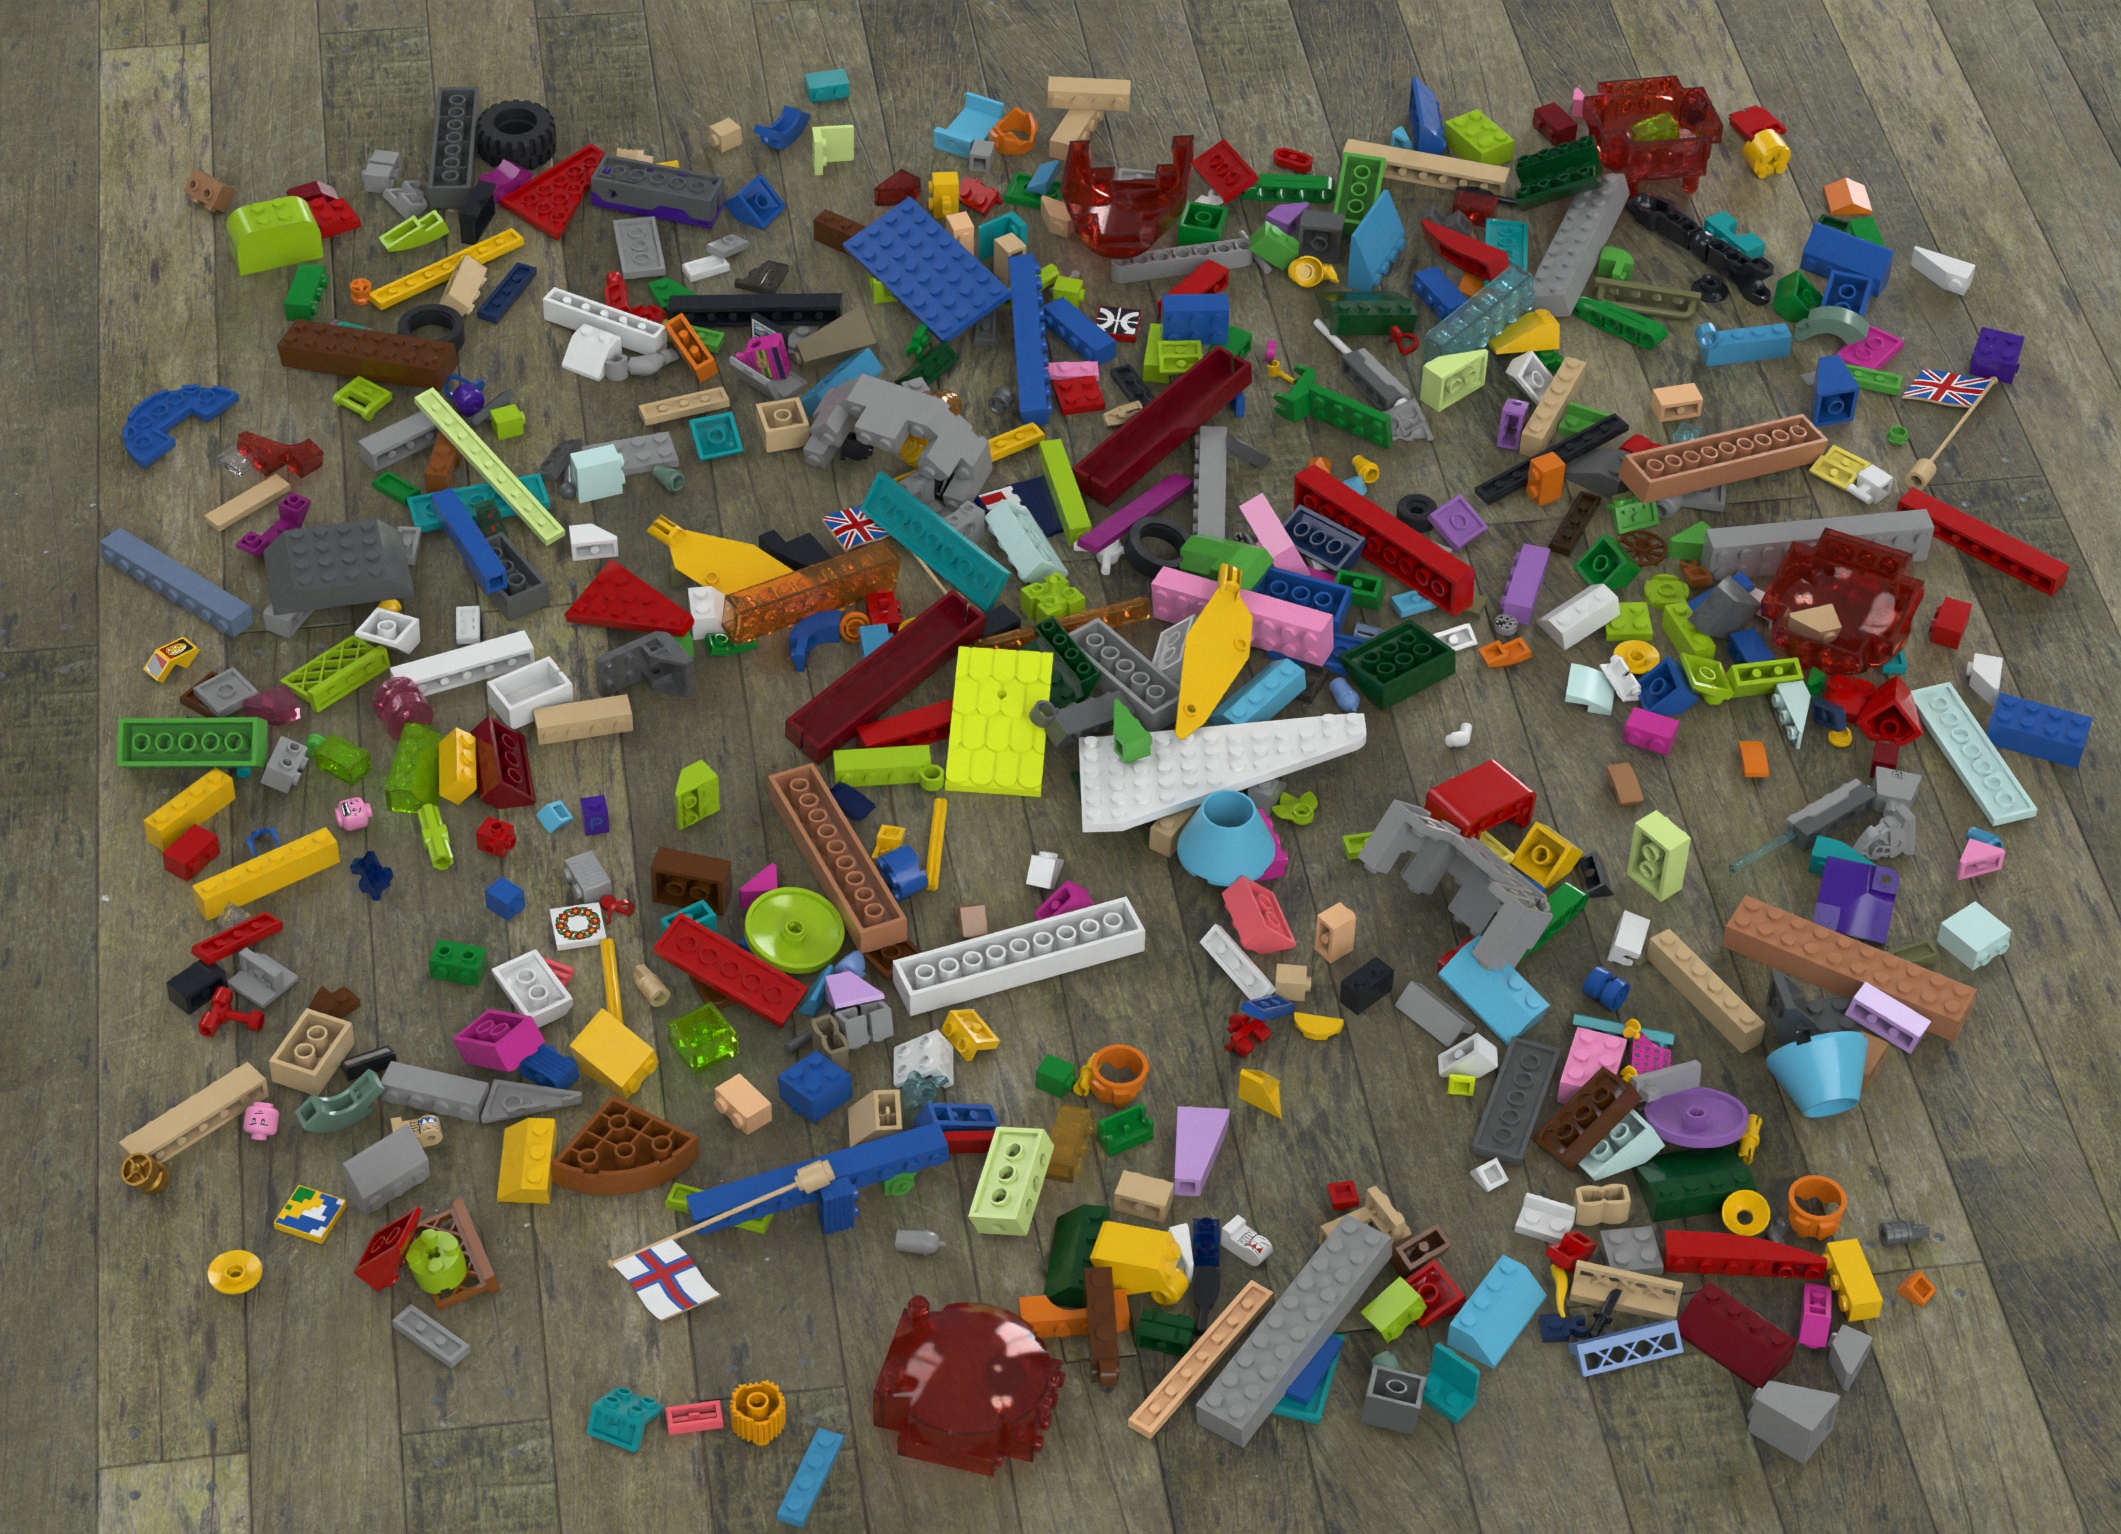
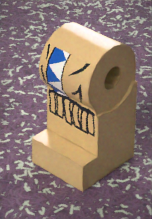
M425 1115L419 1119L402 1121L401 1117L390 1118L392 1133L408 1124L422 1148L436 1145L443 1138L440 1120L437 1116Z

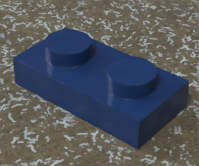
M1820 697L1810 699L1813 722L1836 732L1846 730L1845 721L1847 716L1844 707Z

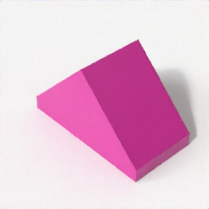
M771 863L739 889V906L741 908H750L759 896L770 890L777 889L776 864Z

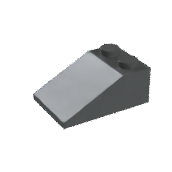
M1593 449L1565 466L1564 479L1611 500L1612 496L1625 493L1629 489L1618 477L1624 456L1631 453L1624 450Z

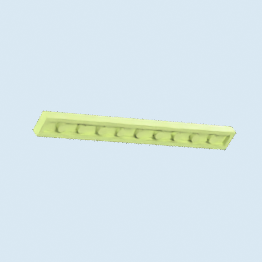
M433 387L414 397V402L546 546L565 536V529Z

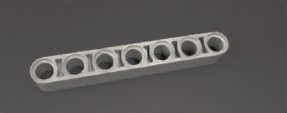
M1239 238L1115 255L1111 259V279L1116 283H1128L1187 275L1194 272L1199 265H1202L1208 259L1228 269L1249 266L1253 260V252L1249 250L1250 239Z

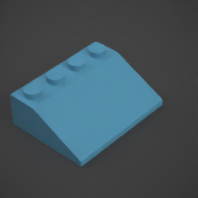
M1383 190L1351 236L1347 287L1362 292H1372L1375 287L1379 286L1382 276L1388 273L1391 263H1395L1398 253L1402 252L1405 248V230L1388 190Z

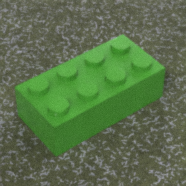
M1344 152L1333 211L1335 214L1345 215L1344 237L1352 236L1380 196L1386 158Z

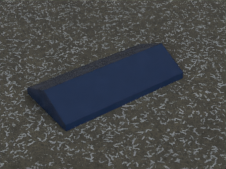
M1300 504L1282 524L1299 554L1335 573H1338L1339 569L1346 570L1355 565L1367 541L1363 536Z

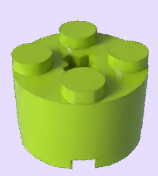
M434 1229L423 1231L421 1236L411 1244L406 1254V1260L418 1286L425 1292L438 1294L441 1293L440 1290L447 1288L452 1290L466 1276V1260L457 1239L448 1232L435 1231Z

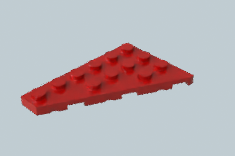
M590 143L500 198V206L553 239L559 240L590 187L586 182L588 170L592 167H598L605 152Z
M610 560L565 613L567 622L649 633L659 631L679 637H684L695 623L693 615L614 560Z

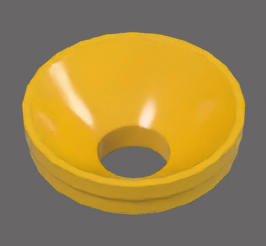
M1751 1190L1736 1191L1728 1196L1723 1204V1223L1734 1235L1757 1236L1764 1231L1769 1223V1205L1764 1197L1757 1192ZM1742 1211L1749 1212L1753 1217V1221L1748 1225L1739 1223L1737 1220L1738 1213Z

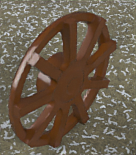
M1631 531L1622 535L1618 540L1620 544L1622 542L1632 547L1624 549L1627 552H1633L1630 554L1632 558L1639 557V561L1635 560V562L1641 568L1642 566L1653 565L1656 567L1667 556L1668 549L1664 540L1648 531ZM1638 534L1649 536L1647 539H1639ZM1633 535L1634 543L1628 541L1626 537ZM1654 537L1657 540H1659L1660 543L1652 545L1650 541ZM1662 547L1664 549L1663 552L1653 551L1654 549ZM1650 555L1658 556L1659 558L1653 559ZM1643 557H1646L1649 561L1643 562Z

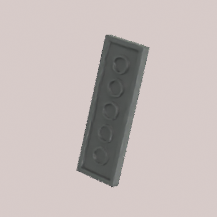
M1512 1036L1474 1138L1471 1153L1491 1159L1497 1157L1499 1161L1521 1167L1559 1062L1561 1049Z

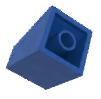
M1839 354L1818 359L1812 391L1811 422L1815 427L1849 422L1854 419L1860 387Z

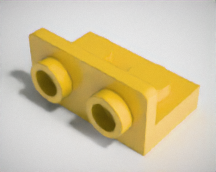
M974 1009L950 1010L941 1028L942 1033L966 1061H972L977 1050L997 1049L1000 1043L997 1036Z

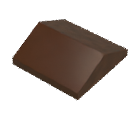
M907 938V941L862 954L874 969L885 979L890 980L893 979V960L919 954L923 951Z

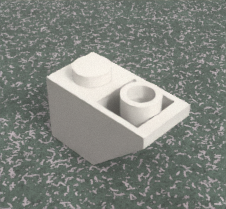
M1039 851V855H1032L1026 884L1054 889L1064 860L1057 859L1058 854L1047 851Z

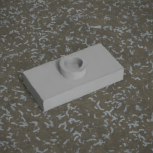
M730 234L707 244L706 251L724 259L747 249L749 241Z

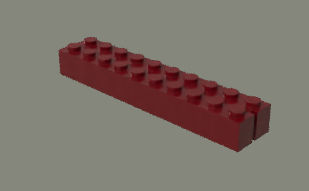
M1219 345L1215 346L1072 468L1079 491L1087 496L1092 494L1094 500L1108 507L1252 383L1251 363L1237 355L1233 357L1232 352Z
M952 589L790 716L785 722V737L798 749L803 747V753L817 765L821 764L833 754V750H838L856 736V727L875 721L958 654L959 646L967 647L983 635L986 616L972 604L968 606L967 610L968 601Z

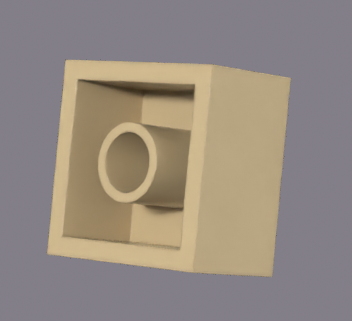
M799 397L756 404V425L766 453L799 448L806 445L810 438V427Z

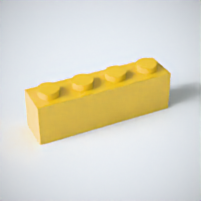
M216 767L143 820L147 841L164 852L194 824L200 826L236 799L233 778Z

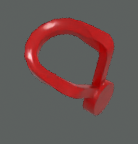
M1397 326L1389 329L1391 338L1388 341L1390 343L1396 341L1398 349L1403 355L1406 356L1418 349L1419 339L1416 335L1401 333ZM1408 337L1414 340V345L1403 349L1400 341L1401 338Z
M604 895L601 898L600 906L603 910L607 911L606 925L611 924V916L614 910L626 916L634 914L635 907L630 900L624 899L616 903V898L612 895ZM628 905L627 910L620 906Z

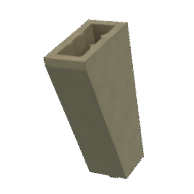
M862 306L854 308L796 344L792 357L795 365L799 366L801 372L842 362L844 359L868 347L874 353L877 341Z

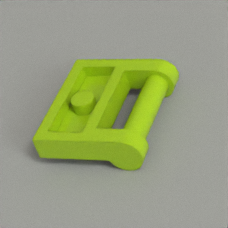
M361 376L356 377L333 396L334 404L338 406L343 405L360 414L361 418L366 421H370L378 410L393 400L390 391ZM350 396L364 403L367 406L363 407L362 405L348 399V397Z

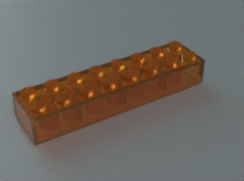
M887 539L725 595L721 627L735 646L764 635H769L783 628H789L812 614L849 607L854 603L866 600L867 593H876L877 590L883 589L892 591L897 587L901 557Z

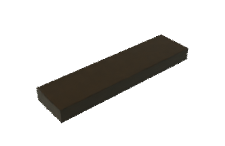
M1580 491L1550 541L1548 549L1570 557L1600 506L1602 497Z

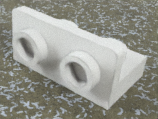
M1526 1193L1523 1208L1515 1225V1232L1553 1244L1560 1243L1564 1234L1572 1231L1577 1209L1565 1203Z

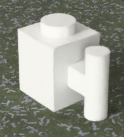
M1872 464L1858 473L1856 486L1851 483L1847 487V491L1868 505L1871 502L1877 504L1890 495L1893 477Z

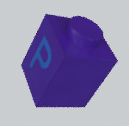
M605 796L580 798L585 836L610 832Z

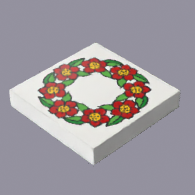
M599 902L550 909L557 951L600 945L601 940L606 939Z

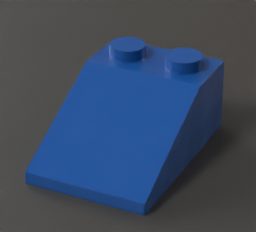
M1831 270L1821 306L1846 308L1864 318L1872 297L1874 278Z

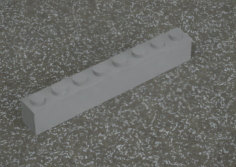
M1200 426V435H1195V448H1199L1195 449V462L1199 464H1195L1194 477H1198V479L1194 478V492L1198 493H1194L1193 507L1198 508H1193V522H1197V524L1193 523L1192 535L1208 534L1225 538L1227 427Z

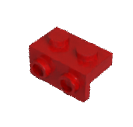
M965 176L959 184V203L986 217L995 203L999 205L1003 203L999 197L1000 193L991 186L989 188L985 187L977 178L972 180Z

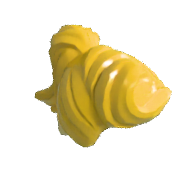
M1301 256L1293 260L1288 268L1289 278L1302 287H1313L1324 280L1334 283L1339 282L1334 266L1327 263L1322 264L1319 259L1313 256Z

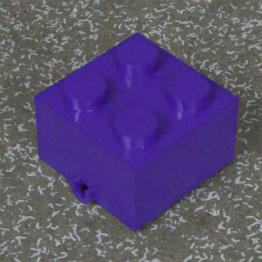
M1982 327L1971 357L1969 374L1988 379L1994 376L1998 381L2012 384L2015 372L2018 373L2020 365L2018 362L2025 336Z

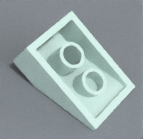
M1632 1109L1578 1165L1594 1181L1646 1163L1665 1145L1653 1127Z

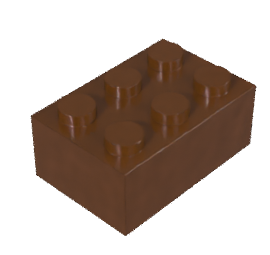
M659 847L650 867L653 902L685 908L704 900L716 915L724 916L732 897L731 861Z

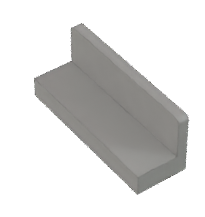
M1410 981L1395 1004L1398 1009L1449 1048L1454 1045L1462 1032L1471 1034L1476 1027L1431 990L1418 982Z

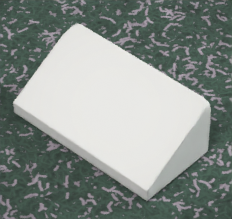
M1470 623L1433 634L1454 649L1455 652L1478 644Z

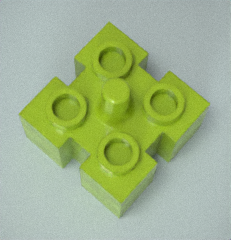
M1058 571L1043 578V584L1034 582L1021 588L1020 610L1030 619L1036 618V625L1051 616H1054L1061 626L1064 622L1070 625L1085 618V597L1075 587H1069V581Z

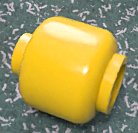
M1176 1266L1175 1275L1172 1277L1169 1289L1151 1291L1153 1300L1160 1305H1174L1178 1303L1189 1286L1185 1272Z

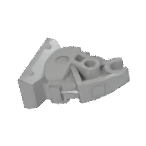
M1904 804L1899 805L1895 808L1892 817L1888 815L1882 818L1875 827L1870 825L1859 837L1853 849L1868 860H1876L1881 857L1883 859L1888 857L1891 859L1898 856L1901 852L1906 855L1915 854V815Z

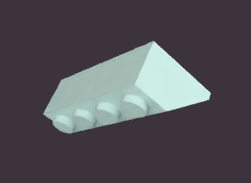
M1001 499L985 516V520L989 525V531L997 537L999 547L1008 554V561L1018 570L1017 575L1023 582L1043 584V578L1058 571L1064 577L1069 574L1030 511Z

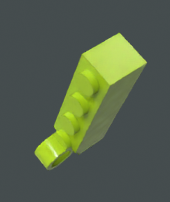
M929 745L833 750L835 788L920 783L924 790L933 792L940 790L944 786V770L938 765L931 764Z

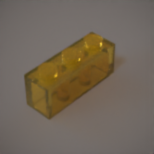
M1064 1103L1060 1104L1050 1136L1054 1149L1045 1175L1046 1179L1073 1184L1075 1175L1081 1173L1083 1165L1081 1155H1086L1089 1145L1087 1136H1092L1095 1120H1091L1090 1108Z

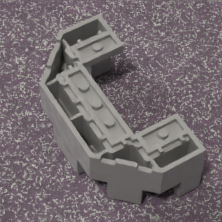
M866 374L858 375L855 380H847L837 388L832 387L828 389L812 415L814 423L809 429L812 435L803 448L806 463L814 467L818 466L826 469L851 430L856 433L857 441L894 453L899 452L909 434L917 438L930 440L918 459L919 471L926 478L941 481L949 478L954 470L955 475L943 494L945 507L953 512L957 511L959 506L967 500L973 503L993 469L989 441L984 436L980 435L978 437L971 431L973 426L960 414L955 416L948 409L950 405L943 399Z
M1394 799L1358 855L1365 863L1364 867L1375 874L1377 871L1388 874L1401 852H1413L1400 874L1401 878L1408 883L1407 887L1419 895L1421 892L1431 895L1445 872L1448 871L1454 876L1453 881L1460 885L1461 888L1447 909L1454 914L1453 918L1458 923L1471 928L1469 932L1477 937L1480 934L1482 936L1472 952L1479 959L1477 963L1489 971L1491 969L1502 971L1507 962L1515 968L1527 948L1532 949L1553 918V913L1550 912V904L1547 902V896L1481 841L1474 837L1468 839L1459 834L1461 832L1460 829L1443 819L1440 823L1438 820L1430 818L1431 812L1422 807Z

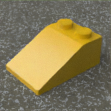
M1536 309L1535 312H1528L1487 335L1486 341L1495 354L1529 352L1531 350H1557L1560 344V324L1550 311Z

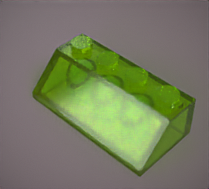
M405 722L385 787L387 811L418 813L417 811L425 804L438 806L440 799L439 742L445 736L429 724Z

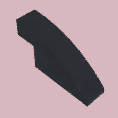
M774 529L758 536L759 549L813 584L844 590L846 571L810 532L788 542H785Z

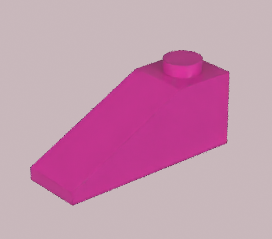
M1805 1283L1799 1343L1804 1344L1806 1347L1826 1348L1831 1322V1287Z

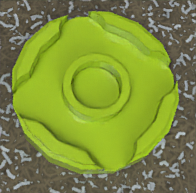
M1660 574L1653 576L1652 580L1645 582L1643 595L1649 605L1659 610H1664L1666 605L1683 601L1688 602L1690 589L1685 581L1684 583L1679 581L1680 578L1674 575Z

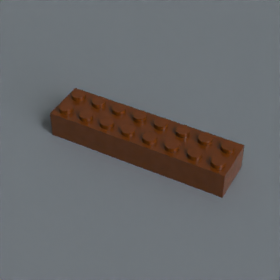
M299 319L294 321L277 344L282 366L349 377L361 376L368 380L426 389L433 387L439 391L458 365L454 343Z

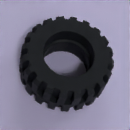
M513 99V101H502L500 104L495 103L490 109L487 108L483 111L476 123L478 152L481 158L491 167L496 166L497 168L502 160L505 159L517 163L525 169L533 170L539 165H544L547 160L549 161L557 148L554 117L547 108L542 107L536 102L531 103L529 100L519 101V99Z

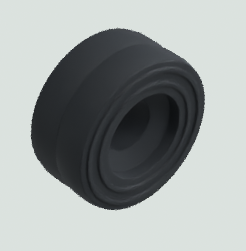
M1409 494L1399 500L1396 518L1418 533H1425L1434 527L1427 517L1437 510V505L1432 498L1426 495Z

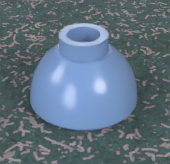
M856 950L843 958L834 967V974L842 973L844 969H847L861 979H864L867 974L865 973L866 964L862 952Z

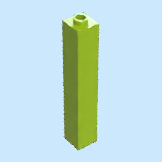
M1062 440L1039 441V461L1068 545L1074 546V542H1078L1080 537L1092 530V525Z

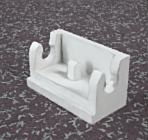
M1625 910L1617 925L1607 960L1632 966L1633 961L1624 956L1627 955L1635 959L1639 958L1650 920Z

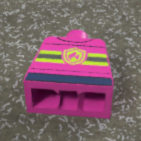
M781 333L752 338L748 341L745 352L736 353V359L749 365L750 368L766 378L787 379L791 364Z

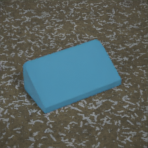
M1060 160L1040 164L1026 187V191L1046 195L1060 172Z
M829 964L816 977L798 1009L799 1013L812 1017L817 1015L825 1000V976L834 974L833 965Z

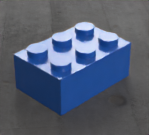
M1227 293L1162 295L1160 325L1162 341L1201 340V345L1227 344L1229 326Z

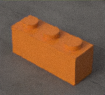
M683 313L663 323L668 338L699 383L719 373L715 359Z

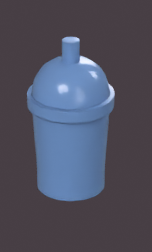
M1344 678L1334 679L1330 683L1329 689L1337 702L1338 708L1348 713H1356L1360 701L1359 695Z

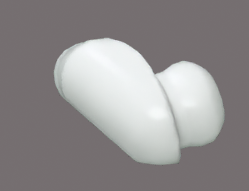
M1462 723L1460 731L1452 732L1451 735L1446 736V745L1450 748L1468 745L1472 725L1470 723Z

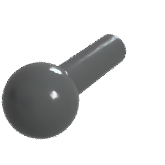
M567 465L563 470V483L559 487V494L564 499H571L575 497L577 489L572 483L571 466Z

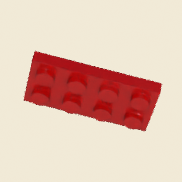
M1225 139L1190 162L1197 173L1225 204L1235 199L1237 195L1260 180L1257 174Z

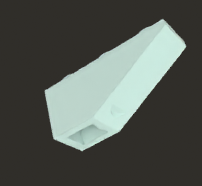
M1803 680L1776 684L1775 693L1772 694L1773 707L1777 708L1780 721L1785 725L1788 738L1793 741L1796 749H1800L1811 698Z

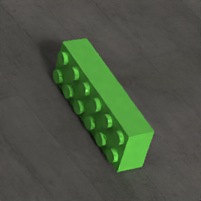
M258 717L119 718L117 767L125 769H214L215 767L218 769H266L268 721Z

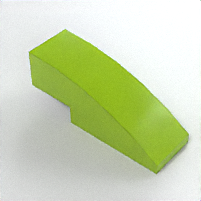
M433 210L419 220L413 215L380 236L379 240L388 252L402 251L430 243L450 231L438 212Z

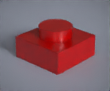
M1353 1180L1327 1185V1192L1333 1211L1359 1207V1198Z

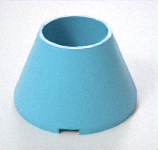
M1222 790L1209 795L1184 827L1178 838L1177 854L1182 866L1192 876L1198 875L1205 878L1212 885L1230 886L1242 875L1252 881L1263 876L1264 871L1274 861L1275 842L1254 802L1247 795L1238 791Z
M1841 1031L1811 1036L1812 1042L1798 1046L1796 1041L1775 1050L1766 1058L1767 1068L1806 1117L1831 1116L1850 1110L1859 1104L1868 1048L1867 1037L1863 1036V1033Z

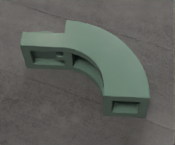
M1821 306L1811 309L1808 319H1802L1797 323L1793 337L1797 342H1800L1817 334L1830 333L1842 338L1849 346L1867 338L1870 324L1859 314L1849 309L1837 306Z
M368 1069L347 1090L338 1095L318 1097L312 1094L295 1113L304 1130L317 1133L338 1131L368 1116L373 1111L370 1104L385 1089L377 1074Z

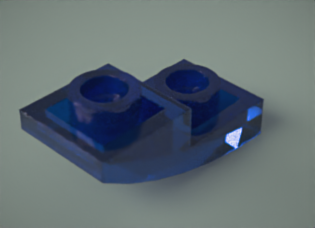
M841 781L830 789L845 817L859 822L876 808L875 804L866 796Z
M1209 1217L1193 1218L1192 1256L1194 1266L1210 1265L1219 1267L1220 1219Z

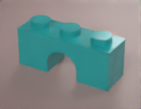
M1721 211L1705 219L1703 230L1710 232L1714 238L1717 237L1719 240L1727 242L1752 259L1764 256L1766 243L1752 232L1746 235H1736L1738 221L1726 211Z

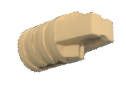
M617 149L616 156L654 163V156L644 155V150Z
M1137 400L1117 406L1104 413L1102 417L1105 426L1113 427L1125 424L1143 408L1142 404Z
M644 964L635 966L633 978L638 989L653 1007L663 1005L669 999L670 991L659 977Z

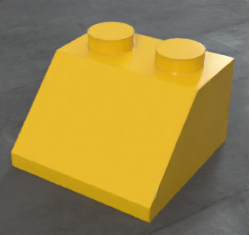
M1535 822L1515 852V858L1510 863L1548 889L1571 872L1583 851L1549 826Z

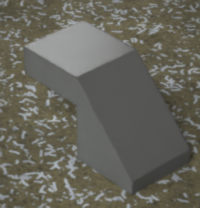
M1434 204L1426 208L1424 219L1468 237L1470 236L1472 222L1460 210L1446 217Z

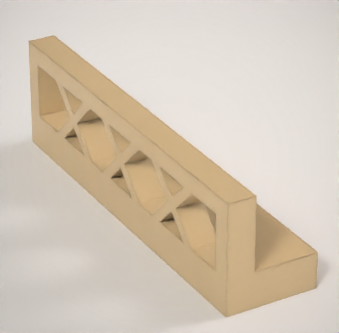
M1577 1260L1569 1300L1602 1307L1609 1293L1616 1288L1622 1290V1293L1613 1310L1662 1321L1667 1319L1676 1320L1683 1283ZM1581 1271L1590 1272L1594 1276H1585L1580 1273ZM1608 1278H1618L1621 1282H1613ZM1641 1283L1645 1284L1647 1287L1640 1288L1637 1287L1635 1284ZM1662 1290H1673L1676 1291L1675 1295L1664 1293Z

